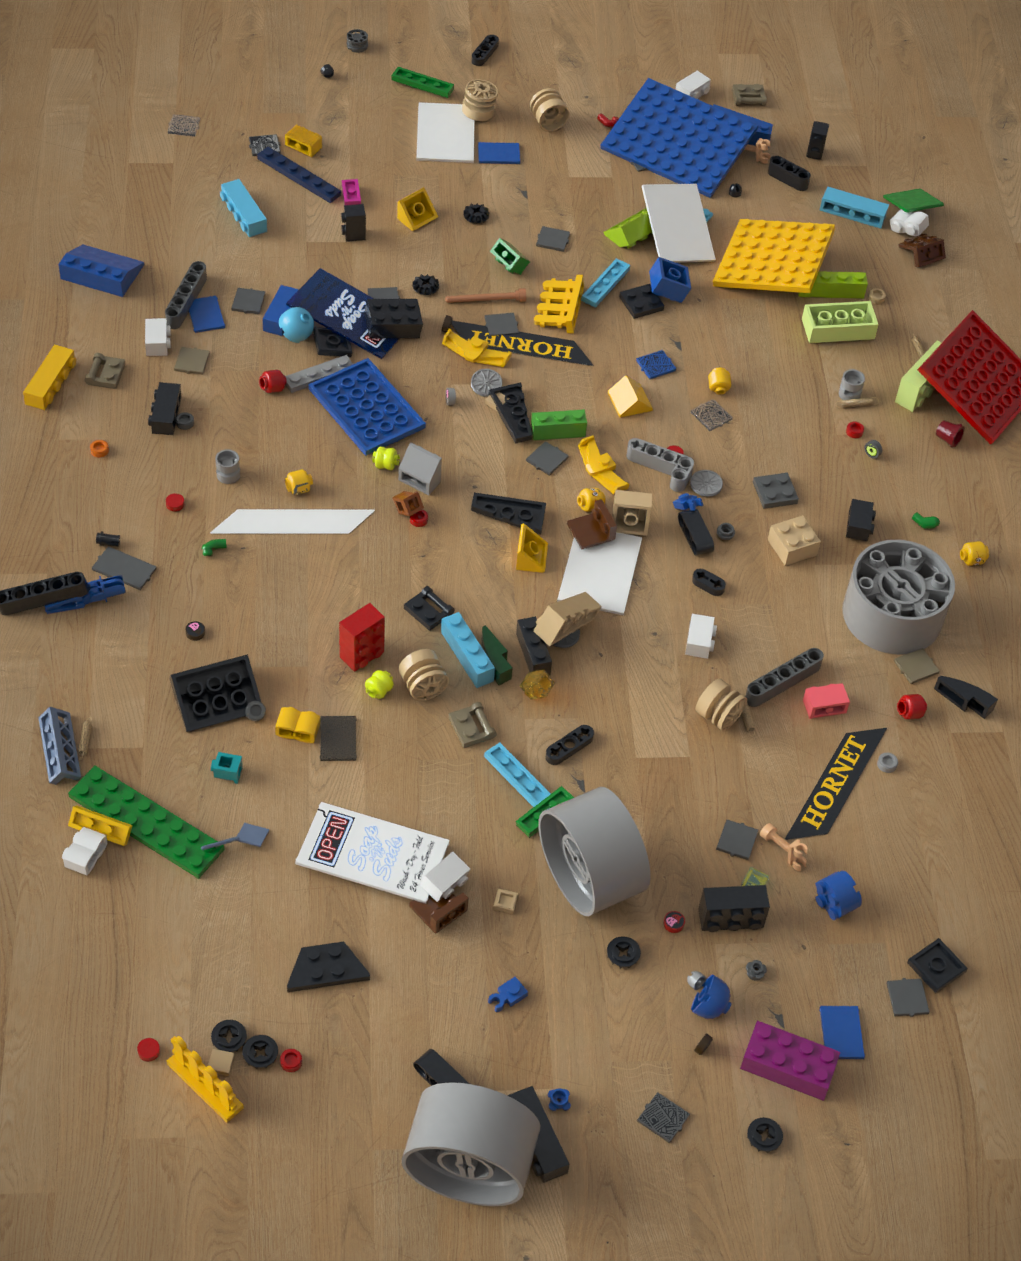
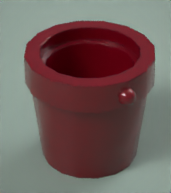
M943 420L936 430V436L947 442L951 448L956 447L964 435L965 427L962 424L957 425Z

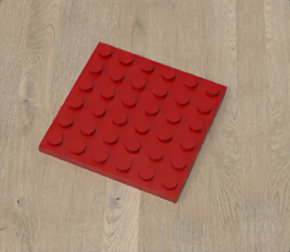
M972 310L917 370L991 445L1021 411V359Z

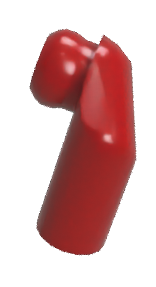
M602 113L597 116V120L605 127H614L619 120L615 116L610 120Z

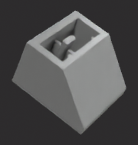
M410 443L399 466L398 480L429 496L441 482L442 458L423 449L421 446Z

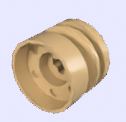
M476 79L469 81L465 88L462 112L465 116L475 121L491 119L494 115L498 96L497 87L486 80Z
M552 88L542 89L530 101V109L543 130L556 131L567 123L570 112L557 90Z
M431 649L414 651L407 655L399 665V673L415 700L425 701L441 694L449 684V677L441 666L436 653Z
M716 679L702 693L695 710L705 719L712 718L711 722L713 725H717L721 731H726L744 711L747 698L744 695H740L737 690L731 692L729 684L722 679Z

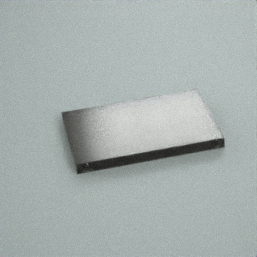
M321 716L320 761H356V716Z

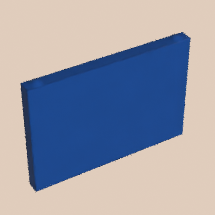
M478 142L479 163L520 164L519 143Z
M217 296L194 300L189 313L195 333L225 328Z
M820 1006L824 1046L839 1051L838 1059H864L865 1053L858 1006Z

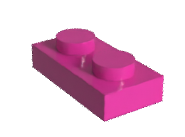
M358 179L342 180L344 204H361Z

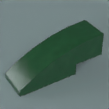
M485 625L482 627V648L495 667L494 680L500 686L512 679L513 667L507 661L508 651Z

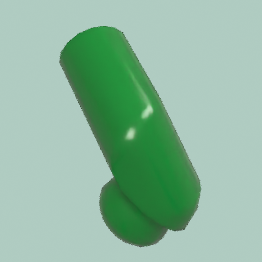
M918 512L912 516V520L923 529L936 528L940 524V520L935 516L923 517Z
M226 539L210 540L202 545L203 555L211 556L213 554L212 549L227 548Z

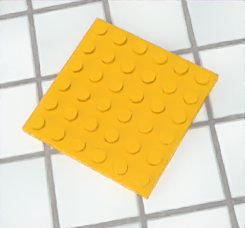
M740 219L713 279V286L811 293L834 235L835 224Z

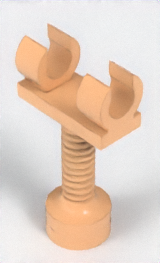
M760 138L756 146L747 144L744 149L756 153V162L760 161L763 164H767L768 160H770V154L763 153V150L766 151L770 147V141L767 139L763 140Z
M771 823L766 824L762 828L760 836L766 841L773 840L788 852L787 863L789 865L792 864L796 871H801V866L797 863H802L806 867V859L802 856L803 853L800 852V850H803L807 854L808 848L804 843H800V840L797 839L792 844H789L777 834V828Z

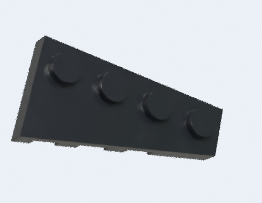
M521 382L490 389L488 395L493 399L496 410L514 443L532 440ZM500 392L505 395L504 404L501 403L495 393Z
M474 492L471 511L519 528L524 523L539 535L542 533L546 510L545 502Z

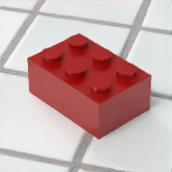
M368 603L339 622L340 658L354 672L364 668L370 661L379 658L384 653L385 616L371 603Z

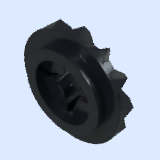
M471 203L463 211L464 218L471 223H483L489 218L490 214L488 208L484 207V204L478 205V203L476 205Z
M421 274L420 277H415L412 286L421 295H431L438 291L439 280L435 279L434 275L429 276L427 274L423 276Z
M625 936L614 938L607 947V958L611 960L612 965L616 964L620 969L622 967L630 968L632 965L637 964L641 955L638 943L632 938ZM628 949L627 956L623 955L619 957V950L623 952Z
M236 1020L219 1022L211 1033L213 1046L218 1050L237 1052L240 1047L244 1046L247 1038L245 1027ZM230 1030L232 1037L235 1038H231L230 1043H227L226 1038L223 1037H227V1033Z
M266 1035L253 1036L243 1046V1059H245L248 1066L251 1065L256 1069L260 1067L267 1068L268 1065L274 1064L278 1056L276 1042ZM258 1049L259 1051H261L262 1049H265V1056L259 1055L258 1057H256V1050Z
M762 1117L751 1122L748 1127L747 1138L751 1146L757 1148L758 1152L766 1151L769 1153L772 1150H777L783 1140V1132L776 1121ZM768 1129L769 1138H766L763 1142L761 1134Z

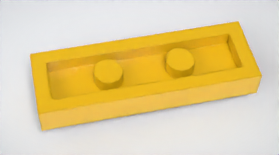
M77 805L73 806L68 823L69 827L78 830L86 827L106 835L108 841L122 846L128 844L133 826Z

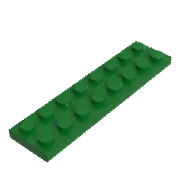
M96 765L68 793L69 798L91 811L133 825L130 833L131 837L198 879L225 850L224 845L202 850V846L218 841Z

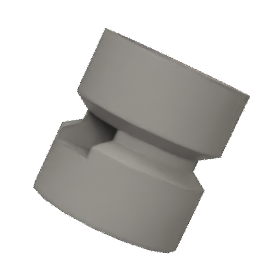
M849 369L843 373L838 393L842 400L860 399L865 382L864 374L855 369Z
M230 449L218 452L215 457L218 480L224 484L235 483L240 478L238 453Z

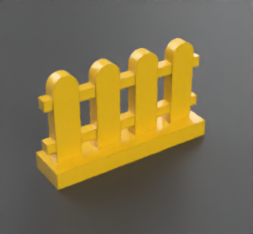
M576 275L575 281L573 279L557 281L556 278H552L543 282V289L548 292L540 294V300L546 303L537 305L538 313L543 315H536L534 317L536 325H540L541 328H545V326L562 328V326H565L567 333L574 334L581 298L585 288L583 275Z
M174 1036L170 1039L174 1047L172 1049L173 1055L166 1060L167 1065L228 1123L244 1109L243 1103L236 1098L232 1087L227 1081H221L216 1071L210 1065L206 1067L202 1063V1059L196 1051L193 1050L191 1052L180 1036Z

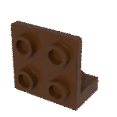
M920 234L917 238H908L904 242L899 243L900 248L913 250L915 267H922L946 258L944 239L937 238V236Z
M602 499L595 501L592 514L567 521V525L581 549L615 540L617 524Z
M464 892L459 896H455L452 893L447 899L443 897L437 902L429 895L426 904L412 900L409 903V907L436 934L468 911L469 898Z

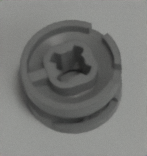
M360 29L349 31L347 33L348 50L351 49L355 53L364 52L368 48V34Z

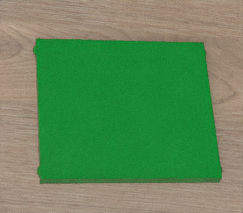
M920 188L883 195L884 199L906 213L944 206L943 202Z

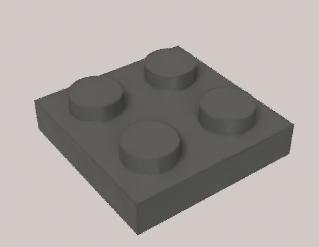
M788 472L753 478V484L763 509L798 504L799 498Z

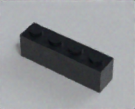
M533 1086L509 1094V1097L530 1109L540 1123V1132L532 1159L535 1175L537 1177L540 1176L542 1182L545 1183L568 1174L570 1164Z

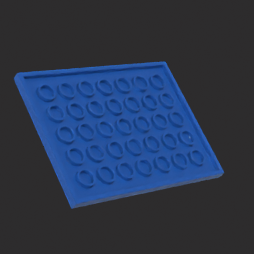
M648 78L600 146L602 150L629 162L632 161L647 168V170L678 184H697L699 193L711 198L758 130V125Z

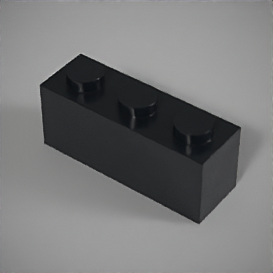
M159 382L158 389L154 391L155 402H152L151 405L152 415H149L148 425L151 426L152 434L174 435L176 417L182 398L181 384Z
M536 616L517 620L516 635L532 679L551 675L552 659L546 643L534 632L537 625Z

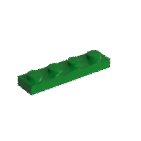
M397 67L391 75L392 81L446 98L454 90V84L401 67Z

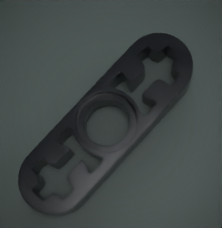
M488 35L472 53L471 62L473 65L482 66L499 46L498 36Z
M581 725L546 749V761L551 765H558L589 745L594 737L593 728L589 725ZM566 742H573L575 747L567 748L564 744Z

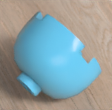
M292 307L281 314L279 327L285 332L283 335L288 340L300 343L312 334L314 320L306 309Z

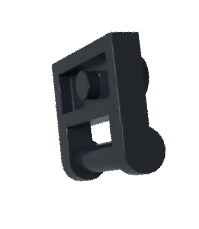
M429 586L424 587L419 594L404 604V609L429 631L442 623V618L452 615L455 611V608L447 605L434 594L433 589ZM429 598L443 611L439 613L425 599Z

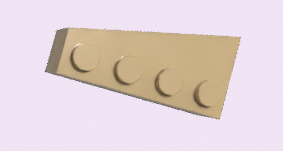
M587 592L548 605L543 615L537 619L534 632L546 644L551 646L594 620L602 606Z

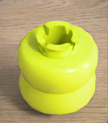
M379 447L373 453L375 458H372V461L378 469L393 470L395 466L399 465L400 461L397 459H400V455H397V450L394 448Z
M375 671L372 677L368 678L365 682L366 693L369 692L368 695L372 698H384L394 685L391 674L387 671Z

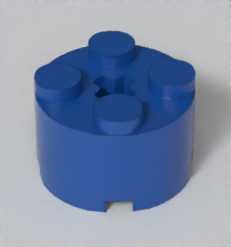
M846 871L835 872L815 883L818 894L815 897L816 902L821 908L824 907L832 920H836L854 911L862 904L860 891H855L853 886L856 883Z

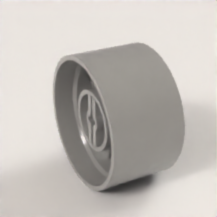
M885 540L875 543L862 551L855 561L842 607L845 623L852 634L862 643L884 653L900 655L908 654L921 648L925 649L937 639L941 632L955 592L954 576L948 564L936 552L921 544L906 540Z
M598 787L544 810L540 814L538 824L539 836L550 871L567 901L581 915L591 916L648 889L651 874L644 842L629 811L611 790L605 787Z
M465 1083L435 1084L426 1088L421 1094L402 1156V1166L406 1173L417 1183L447 1198L481 1206L510 1205L519 1201L523 1196L540 1132V1123L535 1114L522 1103L495 1090Z

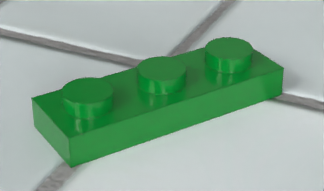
M561 786L516 820V826L530 838L539 831V816L544 810L574 797Z

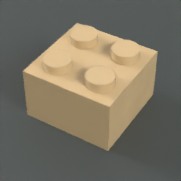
M615 490L612 518L617 524L616 533L647 536L652 508V493Z
M803 515L771 525L768 535L769 543L785 566L817 556L821 543Z

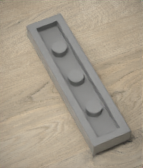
M347 355L287 375L286 386L291 393L309 387L310 383L351 366L353 363Z

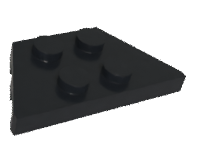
M344 941L302 947L288 981L287 992L370 980V973Z

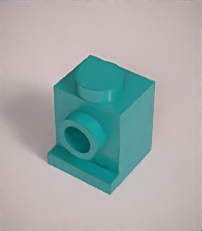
M218 752L216 759H213L211 763V771H213L214 777L231 780L238 784L243 769L242 756Z

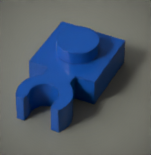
M688 493L680 495L677 500L673 501L674 508L681 510L688 508L696 510V506H704L701 498L689 495Z
M515 976L499 986V994L490 995L488 1003L491 1004L493 1001L499 1002L495 1006V1012H499L503 1009L504 1004L508 1003L512 1007L527 997L528 991Z

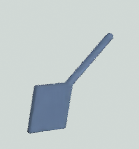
M244 823L236 837L202 846L201 849L206 850L234 841L261 847L269 829Z

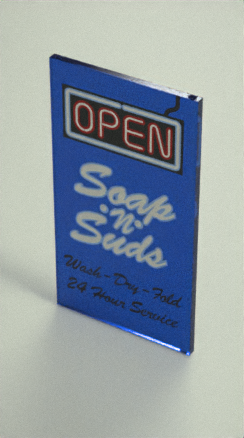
M321 268L286 303L291 308L301 307L306 309L315 322L380 359H383L400 340V338L369 339L364 311L367 299L374 298Z

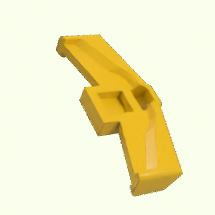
M451 329L446 332L442 342L444 346L472 363L504 368L512 356L510 351L507 353L487 349L489 342L474 336L468 342L452 332Z
M594 435L583 438L578 447L588 474L613 495L615 490L629 489V483L623 481L613 472V470H616V464L609 454L600 455Z

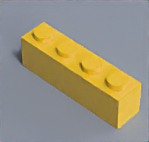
M54 344L23 391L25 405L45 410L48 404L52 403L56 392H59L61 384L68 378L70 370L76 365L77 360L74 350Z

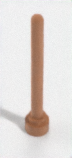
M518 288L515 292L447 296L445 301L447 303L516 299L519 302H526V288Z

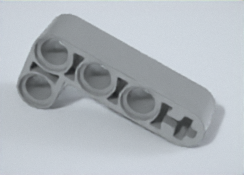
M638 438L629 440L626 454L628 460L670 475V488L673 491L682 492L685 490L693 472L694 460L691 457Z

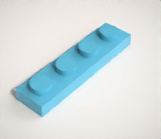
M616 258L582 295L581 301L596 308L630 270V265Z
M500 742L484 753V757L533 807L551 794Z

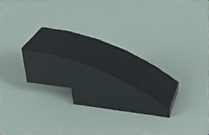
M940 675L934 687L937 692L964 712L970 708L984 719L994 710L998 701L996 697L983 689L951 677Z

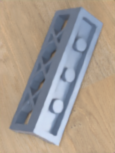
M49 707L38 717L49 783L56 785L64 777L78 781L81 778L70 712ZM58 716L64 718L65 724L58 719ZM61 731L67 736L68 741L61 735ZM63 747L70 753V757L64 752ZM66 763L73 769V772L67 771Z

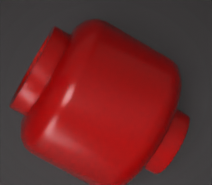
M280 370L265 371L259 378L260 388L268 394L283 391L287 383L286 376Z
M919 694L903 695L897 703L898 713L906 720L920 719L927 710V703Z

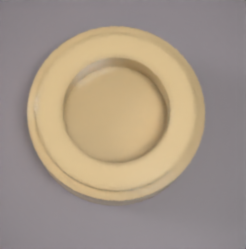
M875 288L870 290L868 299L873 304H882L886 294L883 290Z

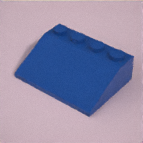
M82 244L67 252L58 265L62 280L123 297L145 264L136 259Z

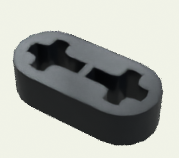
M696 569L693 573L692 582L698 588L714 596H720L724 593L726 583L722 578L705 569Z

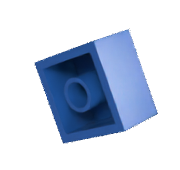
M661 257L657 258L649 271L652 293L682 303L691 290L688 267Z

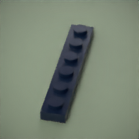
M266 147L257 154L258 160L325 201L332 203L341 196L340 189L272 148Z

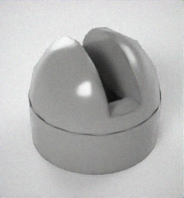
M692 971V976L688 975L687 977L688 984L693 989L699 990L705 982L706 976L701 972Z

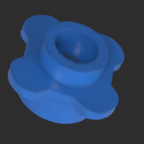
M561 1088L550 1090L548 1092V1097L550 1098L549 1109L552 1111L557 1109L569 1110L571 1104L568 1102L569 1091Z

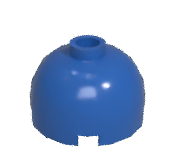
M712 974L703 983L702 986L704 988L701 993L698 992L691 1006L692 1012L705 1019H714L722 1013L726 1014L732 1004L729 1002L731 995L728 985L722 979Z

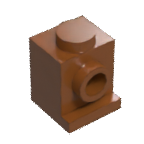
M403 491L392 497L399 514L411 516L424 509L418 491L414 493Z

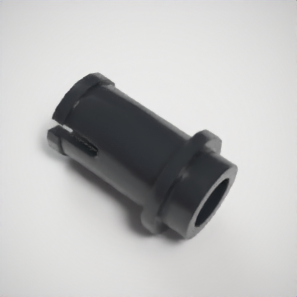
M101 531V533L97 532L96 544H99V546L103 544L119 547L120 535L105 534L104 531Z

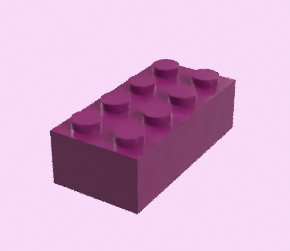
M757 1020L740 1069L824 1101L840 1052Z

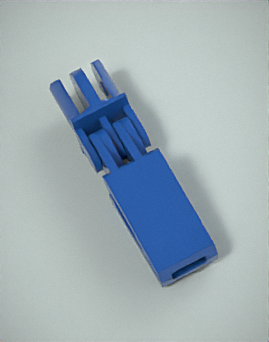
M118 575L106 579H101V576H99L98 580L88 582L90 585L88 594L46 605L45 612L51 614L84 608L86 604L101 600L107 602L109 597L126 593L123 576Z

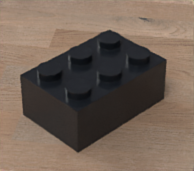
M367 299L364 315L369 339L420 338L423 321L418 299Z
M766 885L703 888L698 908L701 930L717 932L719 930L737 931L739 929L758 930L764 928L770 908Z

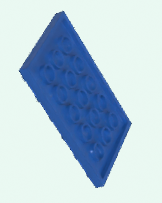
M369 358L309 384L311 393L365 456L377 451L379 447H386L426 428V423Z

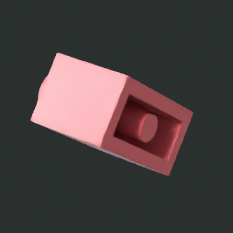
M843 683L807 688L803 697L809 719L847 713L850 704Z

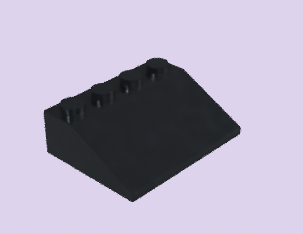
M248 654L171 674L169 678L186 732L245 717V709L250 702H261Z

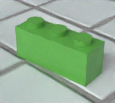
M585 409L532 413L531 432L533 440L586 437L587 418Z

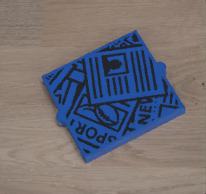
M663 350L636 358L641 371H644L649 379L676 371L671 358H668Z

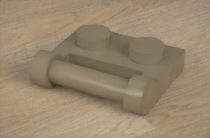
M733 84L732 92L735 105H766L767 97L765 96L763 85Z
M95 353L93 357L94 362L89 374L85 377V382L88 385L116 389L125 367V359L107 357L101 353ZM100 364H102L104 368L100 378L95 377Z
M476 702L470 707L449 713L448 718L463 748L491 740L497 735L483 712L484 708L481 702ZM472 715H477L484 732H479Z

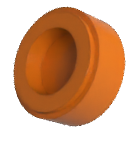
M104 440L92 442L90 445L91 454L98 458L106 456L109 453L108 443Z

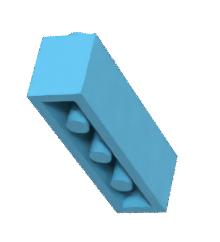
M240 179L221 184L222 191L220 192V197L222 201L226 202L228 210L232 211L235 220L240 223L242 231L246 232L249 237L267 232L266 217Z
M827 187L822 198L820 211L882 228L889 204Z
M457 612L442 618L441 633L475 687L479 688L494 682L495 667L461 614Z

